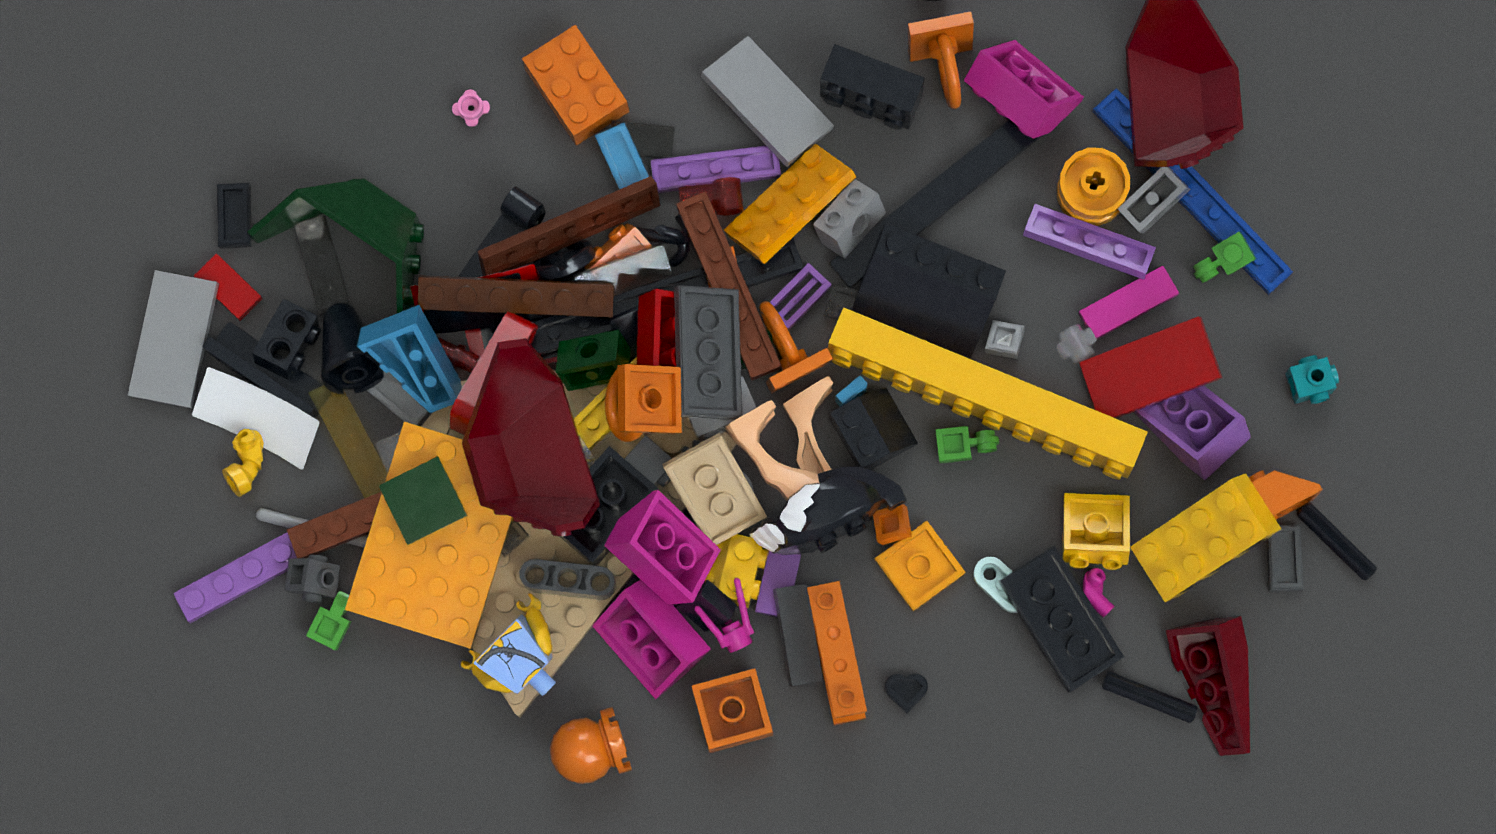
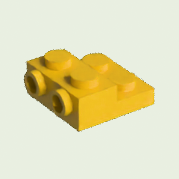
M1064 493L1062 559L1064 562H1068L1071 567L1077 569L1086 568L1089 563L1102 564L1108 570H1116L1121 568L1122 565H1128L1130 555V496Z
M736 534L717 545L721 551L705 581L709 580L739 606L734 585V579L739 578L746 607L749 608L751 599L757 600L761 581L756 580L758 568L765 569L769 550L759 546L752 537Z

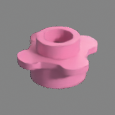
M472 89L466 90L464 95L459 98L458 103H454L452 106L453 114L461 116L469 127H475L478 124V119L490 111L489 102L482 101L476 94V91ZM473 106L474 109L472 111H469L468 107Z

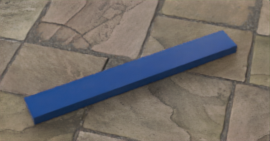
M1116 88L1093 108L1092 112L1134 155L1130 101ZM1179 164L1170 166L1191 189L1178 202L1218 243L1241 231L1257 260L1246 265L1243 269L1268 295L1293 273L1284 261L1192 166L1180 169ZM1161 167L1146 168L1154 175Z

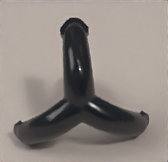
M677 215L675 219L683 231L665 225H658L655 227V230L636 227L647 241L678 245L677 253L664 265L665 268L676 267L687 258L690 251V237L680 215Z

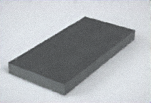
M678 285L674 287L676 367H681V417L736 420L742 416L739 289Z

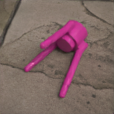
M739 578L734 579L742 625L739 619L733 622L730 619L725 622V626L721 627L722 634L700 606H695L694 608L702 621L717 638L721 648L727 647L729 653L751 644L753 641L750 635L755 633L749 621Z

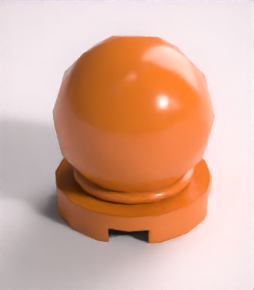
M613 707L601 710L602 719H599L598 722L588 718L573 719L563 724L553 735L550 745L551 762L556 771L566 780L578 784L593 783L604 777L611 766L613 768L617 767L619 774L632 770L630 761L623 763V758H627V750L618 721H610V717L615 716Z

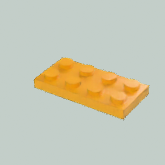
M815 143L768 189L759 195L751 205L737 216L724 231L731 240L765 264L856 178V175L850 167Z

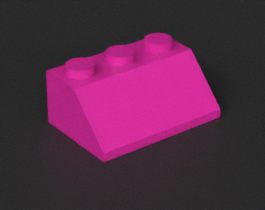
M1016 40L980 50L964 79V82L972 87L976 95L985 98L995 107L1000 115L1009 118L1018 126L1020 132L1033 139L1050 133L1084 98L1083 95Z
M659 490L652 491L620 517L604 545L667 605L693 603L721 551Z
M641 579L624 589L592 625L655 700L695 667L711 650L674 605H667Z

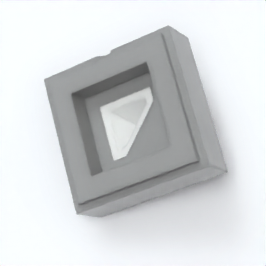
M992 320L985 352L987 354L1017 359L1025 332L1024 326Z

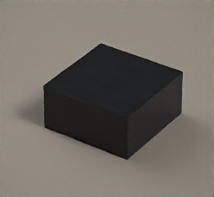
M709 580L704 581L693 603L676 605L683 614L704 632L710 629L694 610L695 606H700L716 626L729 621L737 607L730 598Z

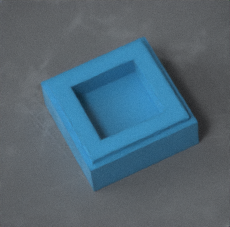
M861 375L835 395V402L841 407L855 398L864 395L867 392L868 383Z

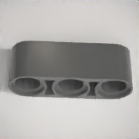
M531 559L521 566L519 572L520 579L525 588L534 593L606 600L614 594L616 589V581L612 572L602 566ZM534 568L544 571L542 581L537 584L527 581L528 572ZM565 572H573L577 575L576 583L571 587L566 588L559 584V579ZM603 575L609 578L610 583L605 590L596 591L592 588V581L595 577Z

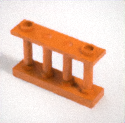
M840 581L807 587L833 724L835 726L866 719L865 712H867Z

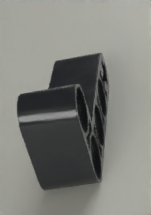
M517 186L513 187L500 207L502 215L458 277L484 276L477 251L541 224L546 213L543 203Z

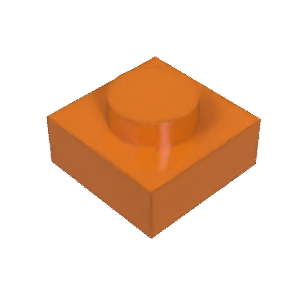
M902 504L891 511L888 508H883L873 514L876 539L879 544L886 545L912 537L906 505Z

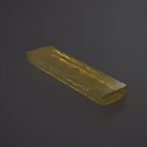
M323 385L309 392L363 497L367 498L381 492L378 485L385 483L388 472L345 391L344 394H336L329 391Z

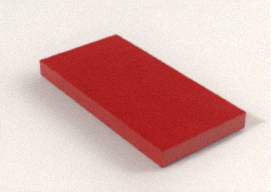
M1199 316L1079 362L1095 410L1113 418L1124 416L1223 378L1203 320Z

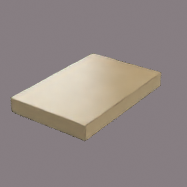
M721 433L710 437L662 464L697 527L716 545L767 518L763 507Z

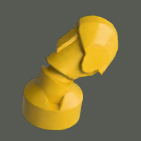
M250 429L239 431L232 442L243 464L232 463L222 470L227 484L238 497L243 496L252 489V481L258 475V470L262 469L261 462L263 461L262 449L264 442L259 432Z

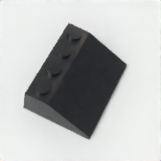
M885 224L879 233L851 311L971 359L995 303L1006 270Z

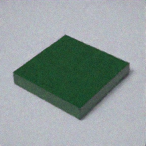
M438 456L378 485L407 545L468 516Z

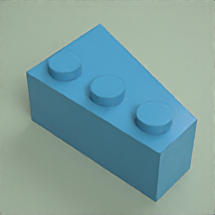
M420 305L361 328L357 347L364 353L368 352L380 363L379 367L385 373L390 372L402 383L401 387L429 413L454 404L462 388L461 380Z

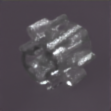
M1076 324L1058 335L1061 342L1057 344L1056 349L1063 361L1071 358L1073 363L1076 364L1095 353L1092 345L1096 344L1097 338L1090 327L1083 330L1080 324Z

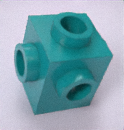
M1317 355L1308 356L1298 360L1299 365L1289 367L1285 374L1294 404L1310 400L1311 404L1327 401L1330 399L1329 395L1337 388L1336 384L1339 383L1337 369L1334 364H1329L1328 357L1318 359Z

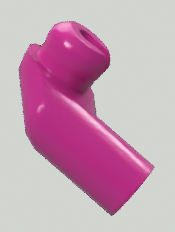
M1092 568L1083 577L1082 590L1093 608L1104 618L1115 606L1103 595V583L1106 579L1104 571L1100 568Z

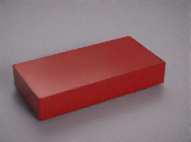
M217 253L194 275L195 278L219 283L216 299L239 321L263 299Z

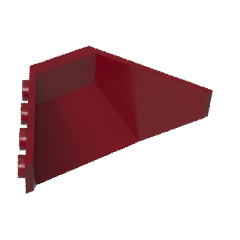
M1146 0L1125 46L1134 166L1170 167L1179 164L1180 169L1197 165L1200 159L1211 156V152L1223 148L1222 144L1235 140L1234 135L1244 129L1239 69L1196 0Z
M526 338L498 342L462 441L480 505L494 510L496 515L511 516L515 522L530 523L534 529L549 530L553 536L571 535V530L586 527L599 507L600 502L562 380Z

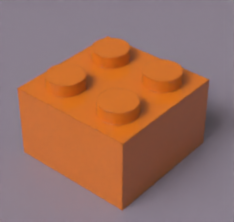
M755 668L692 685L710 753L773 736V730Z

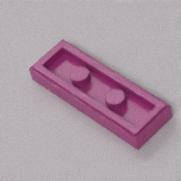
M1161 266L1146 274L1144 280L1139 278L1080 310L1078 314L1095 341L1178 296L1179 292L1164 266Z

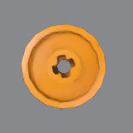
M1086 148L1075 152L1065 162L1057 183V200L1062 212L1065 215L1095 226L1111 222L1120 213L1118 208L1126 201L1130 190V174L1126 164L1115 153L1104 148ZM1090 185H1095L1097 190L1090 189Z

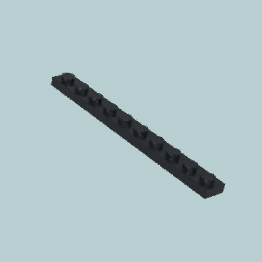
M794 238L789 240L765 264L748 252L736 256L738 267L748 288L799 272L803 269ZM703 267L615 295L613 316L638 306L639 296L654 289L674 291V287L678 285L708 287ZM553 315L533 322L538 325V329L531 345L541 356L558 350L559 341L613 331L609 317ZM492 336L487 337L488 342L490 341Z

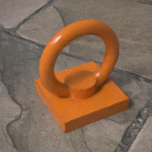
M971 12L908 23V53L910 62L928 58L937 59L943 93L947 105L951 109H957L961 105V87L955 54L973 50L974 22Z
M768 301L760 303L759 312L764 325L771 333L773 343L783 358L779 360L782 371L766 381L771 394L833 360L828 348L810 357L807 356L804 348L798 350L775 307Z
M632 363L617 365V369L609 380L605 395L606 420L611 432L617 439L623 442H632L637 440L643 433H682L681 367L636 365Z

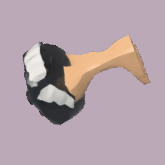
M829 376L814 383L783 404V408L797 429L799 444L796 462L800 469L778 463L767 454L759 443L760 433L776 415L774 412L776 405L772 400L732 421L725 428L733 441L756 464L766 484L777 489L787 501L779 517L763 519L761 525L753 527L749 533L759 546L771 551L773 554L813 553L818 549L821 553L835 547L838 544L836 539L845 534L853 537L866 529L865 524L870 521L873 514L882 504H885L891 511L907 501L901 486L883 474L863 467L848 466L831 469L816 442L811 422L815 411L833 391L831 387L834 382Z

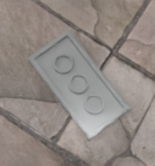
M749 36L740 41L701 73L700 77L786 167L833 130L834 125Z
M155 270L128 396L190 409L193 408L205 352L202 346L208 338L219 287L218 282Z

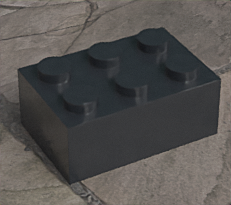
M834 44L820 78V97H823L824 101L831 106L841 108L844 105L854 109L855 114L863 118L871 119L874 116L884 120L883 123L890 128L901 130L903 127L909 130L923 96L925 78Z
M610 446L589 468L600 502L599 507L585 528L571 530V535L559 536L594 566H597L610 552L604 545L618 519L652 491L659 490Z

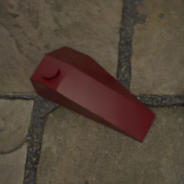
M1242 617L1216 618L1166 630L1172 662L1177 672L1182 671L1190 687L1187 692L1191 700L1196 699L1203 713L1202 722L1219 755L1250 753L1248 645Z

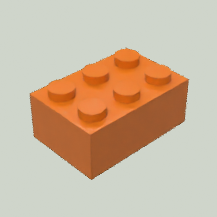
M576 25L522 58L526 72L576 146L629 113L627 100Z

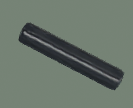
M1306 503L1298 511L1297 516L1362 580H1368L1376 572L1377 567L1312 503Z
M1112 672L1106 674L1102 684L1104 690L1188 723L1194 720L1198 707L1196 705Z

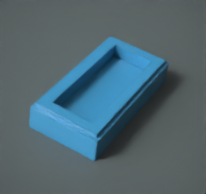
M625 122L595 135L619 190L649 177Z

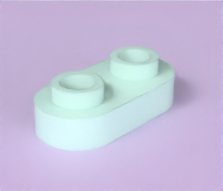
M985 557L978 561L973 572L975 583L1002 609L1010 613H1018L998 582L1013 571L995 557ZM992 569L996 577L993 580H987L983 575L985 570Z

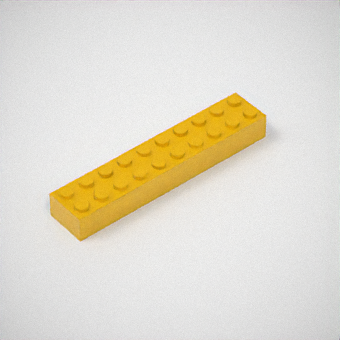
M844 307L828 342V350L833 358L832 362L840 367L849 369L850 366H854L863 370L861 374L875 381L883 378L893 382L891 386L904 393H909L910 390L922 394L921 398L930 404L939 406L941 402L951 406V411L965 418L973 415L983 419L981 423L991 429L1000 430V427L1010 430L1012 431V436L1020 441L1029 443L1032 439L1043 444L1042 449L1055 455H1060L1061 452L1073 456V462L1084 467H1090L1091 464L1103 469V474L1113 479L1120 480L1121 477H1129L1148 433L1138 427Z

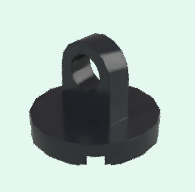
M581 240L567 246V249L558 250L535 260L534 265L538 280L572 281L575 278L577 282H590L585 265L593 260L596 255L591 242Z

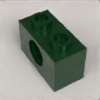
M619 330L559 341L555 372L562 380L567 391L608 384L612 374L617 369V365L630 363L631 349Z

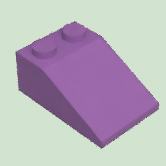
M1204 385L1134 411L1178 459L1203 480H1206L1251 438L1245 418Z

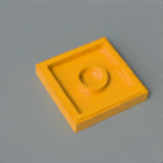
M925 521L911 531L912 537L899 540L874 558L912 612L966 574L928 521Z

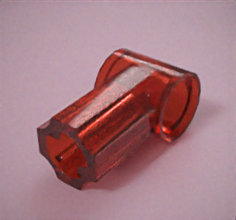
M726 177L716 179L712 184L679 187L680 202L706 192L716 215L730 216L744 211L740 178Z

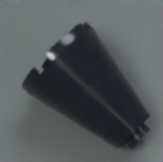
M335 303L323 314L321 378L323 385L331 392L344 394L343 390L354 389L356 394L376 386L382 381L384 374L383 370L379 367L380 363L368 352L364 353L357 347L360 330L364 327V324L354 307L345 303Z

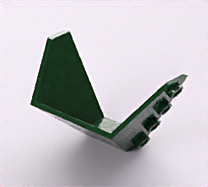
M364 178L296 189L247 231L253 241L260 243L321 214H325L396 263L397 313L410 309L411 305H415L410 286L413 285L414 274L420 273L421 256L416 255L417 243L423 242L424 224H419L420 221L416 213Z

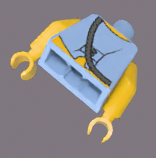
M528 593L531 599L528 607L520 600L516 603L517 608L526 614L525 617L521 614L481 655L476 651L469 650L468 652L473 656L472 663L464 660L461 661V666L464 669L472 670L473 675L486 689L503 693L513 691L518 694L529 683L543 696L556 683L543 670L553 658L551 654L553 646L548 625L540 611L541 602L531 593Z

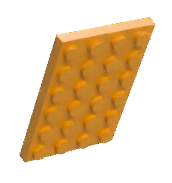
M404 421L385 482L438 456L468 516L407 545L381 493L345 610L472 649L512 517L496 515L494 510L480 505L463 450V439Z

